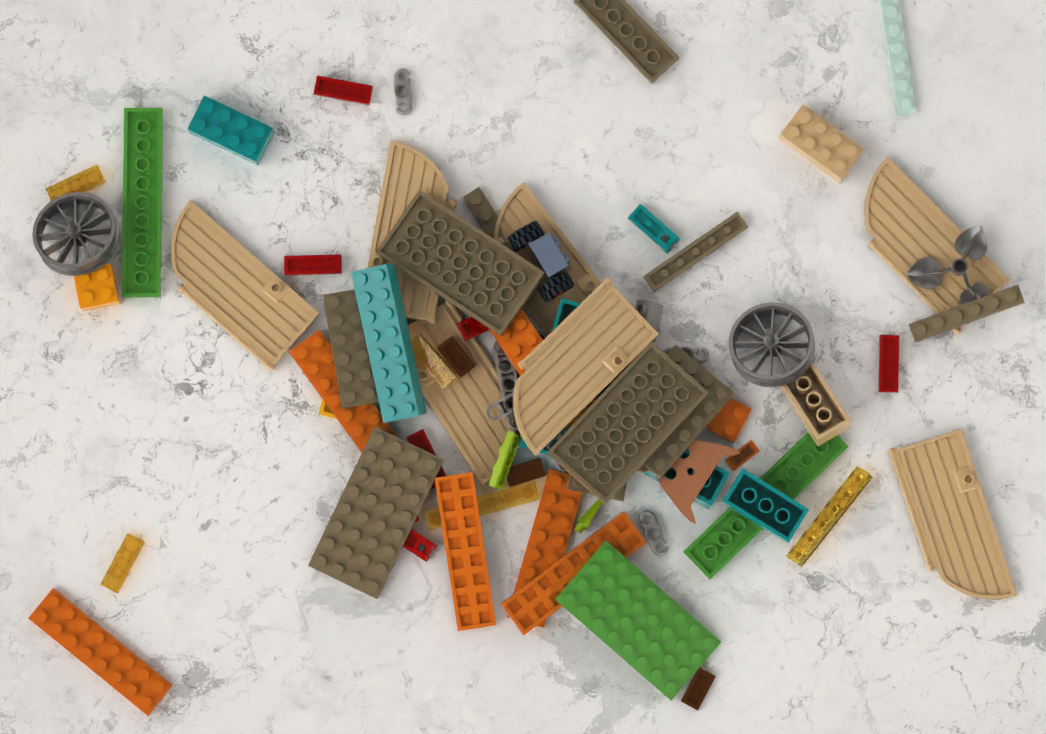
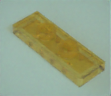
M95 165L45 189L52 201L67 193L87 192L106 183L99 166Z
M418 334L411 341L414 357L443 390L446 389L458 375L422 334Z
M127 533L100 585L118 594L145 542Z

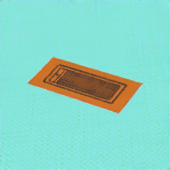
M750 440L738 449L740 454L731 455L725 461L734 471L760 452V450Z

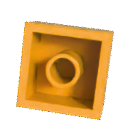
M106 264L89 274L74 276L79 306L82 311L121 304L113 265Z

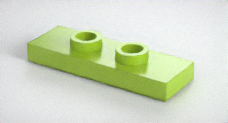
M511 431L507 432L505 441L499 449V458L493 466V475L489 486L503 489L521 439L520 434Z

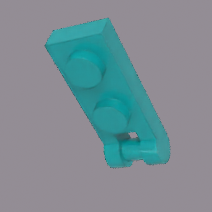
M639 204L627 218L667 254L671 250L670 247L674 243L677 244L680 240L676 234L642 204ZM664 234L668 236L666 242L661 240Z

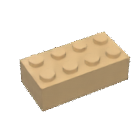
M805 105L800 107L778 138L838 183L841 182L864 151L861 146Z
M813 362L799 379L779 387L817 447L851 428V420Z

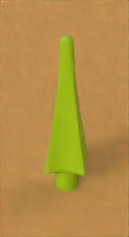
M599 499L576 521L578 525L575 527V530L578 533H581L584 528L587 530L602 504Z

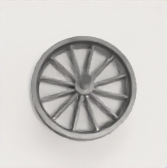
M72 192L53 199L40 211L33 226V243L43 262L50 269L62 275L80 276L98 270L112 258L119 244L120 228L113 211L103 199L86 192ZM79 204H87L89 207L79 222ZM74 205V221L72 217H66L62 210ZM96 207L104 211L88 222ZM60 212L65 219L67 227L50 219ZM106 219H110L111 227L94 228ZM46 225L63 231L43 234ZM110 234L107 243L90 237ZM60 239L46 249H43L42 241ZM88 241L103 249L93 257L85 243ZM65 246L56 261L49 257V255ZM74 246V264L63 263ZM83 246L91 258L79 263V247Z
M772 302L756 305L745 311L736 320L729 335V349L736 370L747 381L762 387H780L796 381L808 370L815 354V341L809 321L799 310L786 304ZM772 314L771 328L765 330L758 317ZM775 314L787 316L781 328L774 334ZM755 319L764 337L745 326ZM792 319L801 325V327L782 336ZM743 332L758 341L737 342L740 333ZM803 332H806L808 341L786 342ZM736 348H758L738 358ZM785 348H807L804 358ZM782 353L799 362V364L789 371L780 354ZM762 354L752 370L743 365V363ZM767 356L770 357L769 376L757 374L756 372ZM774 357L779 359L786 373L772 376Z

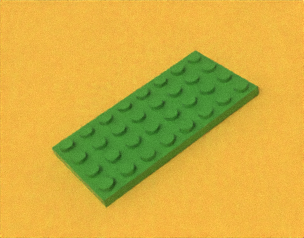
M606 540L555 598L559 604L669 700H672L721 643L718 638Z

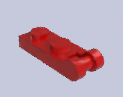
M411 529L403 547L427 562L430 558V553L436 549L437 545ZM421 543L426 545L423 551L418 549Z

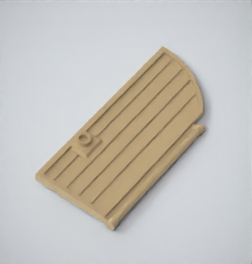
M390 142L367 268L390 263L376 254V251L419 190L452 212H454L457 204L456 200L447 201L449 187L436 165L420 151L403 143ZM395 266L406 318L435 324L439 295Z
M887 157L874 173L866 193L864 206L866 230L876 239L875 241H870L868 246L936 314L960 306V295L964 290L968 289L963 276H956L952 271L940 275L941 283L939 286L933 289H924L915 285L908 278L907 271L919 259L924 257H931L937 260L940 264L939 271L952 267L956 259H962L963 255L955 251V241L962 231ZM986 255L978 260H971L968 257L965 260L968 264L966 271L967 279L971 287L975 283L980 282L986 285L990 293L993 294L1000 291L1010 281ZM962 326L952 329V331L957 335L960 333Z
M523 182L504 203L496 222L494 239L501 244L506 241L509 242L507 239L509 235L537 220L545 234L550 233L551 236H556L561 246L559 247L560 252L565 251L570 260V264H568L569 270L565 272H568L575 286L545 303L537 290L544 283L548 282V277L545 273L523 305L542 331L548 336L553 327L560 299L563 298L582 303L601 282ZM500 226L502 228V234L498 237V231ZM526 246L519 251H514L512 247L513 252L544 271L530 246Z
M191 200L187 203L176 222L171 242V259L174 274L184 282V285L181 284L177 290L181 294L183 293L250 352L267 370L272 372L279 360L317 319L320 313Z
M608 277L530 354L517 364L522 370L525 369V372L515 381L513 391L514 416L524 442L534 455H537L659 334L611 284L612 281Z
M445 300V303L436 309L435 324L416 320L408 325L422 394L482 486L491 479L493 466L500 455L499 449L505 441L507 432L510 430L507 426L506 416L496 421H492L486 416L487 407L502 398L496 368L476 337L464 341L457 326V323L464 319L457 308ZM451 336H453L476 365V367L461 378L437 349L439 345ZM513 400L508 401L509 407L511 405L513 407ZM493 406L490 408L489 414L491 417L496 418L500 415V410L498 407ZM513 419L512 424L517 427L516 421Z
M962 429L896 450L895 448L887 450L926 563L927 571H932L935 569L934 567H937L943 582L955 590L973 597L1003 599L1017 596Z

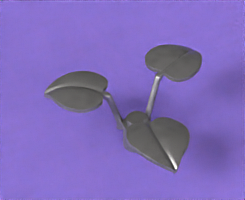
M982 226L969 228L957 237L955 251L963 255L962 259H956L952 267L939 271L940 264L937 260L931 257H924L919 259L907 271L908 278L915 285L924 289H933L939 286L941 283L940 275L952 271L956 276H963L968 289L964 290L960 295L961 305L990 295L988 287L983 283L977 282L971 287L966 274L968 264L965 261L966 258L978 260L987 251V240Z

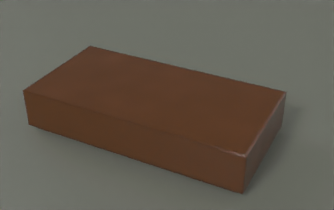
M453 336L437 347L438 351L460 378L476 367Z
M541 458L511 466L507 476L509 487L546 476Z
M699 668L695 672L681 702L698 710L716 676Z

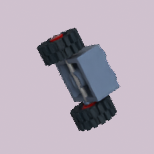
M537 220L525 225L507 237L514 251L530 246L546 273L548 282L537 289L545 303L575 286L568 272H565L569 270L568 264H570L568 256L565 251L560 252L559 247L561 246L556 236H551L550 233L545 234Z

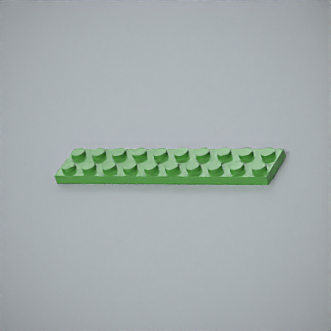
M124 108L123 298H161L163 108Z
M807 432L759 479L794 500L849 446L837 435L817 447ZM728 508L683 552L710 580L763 528Z

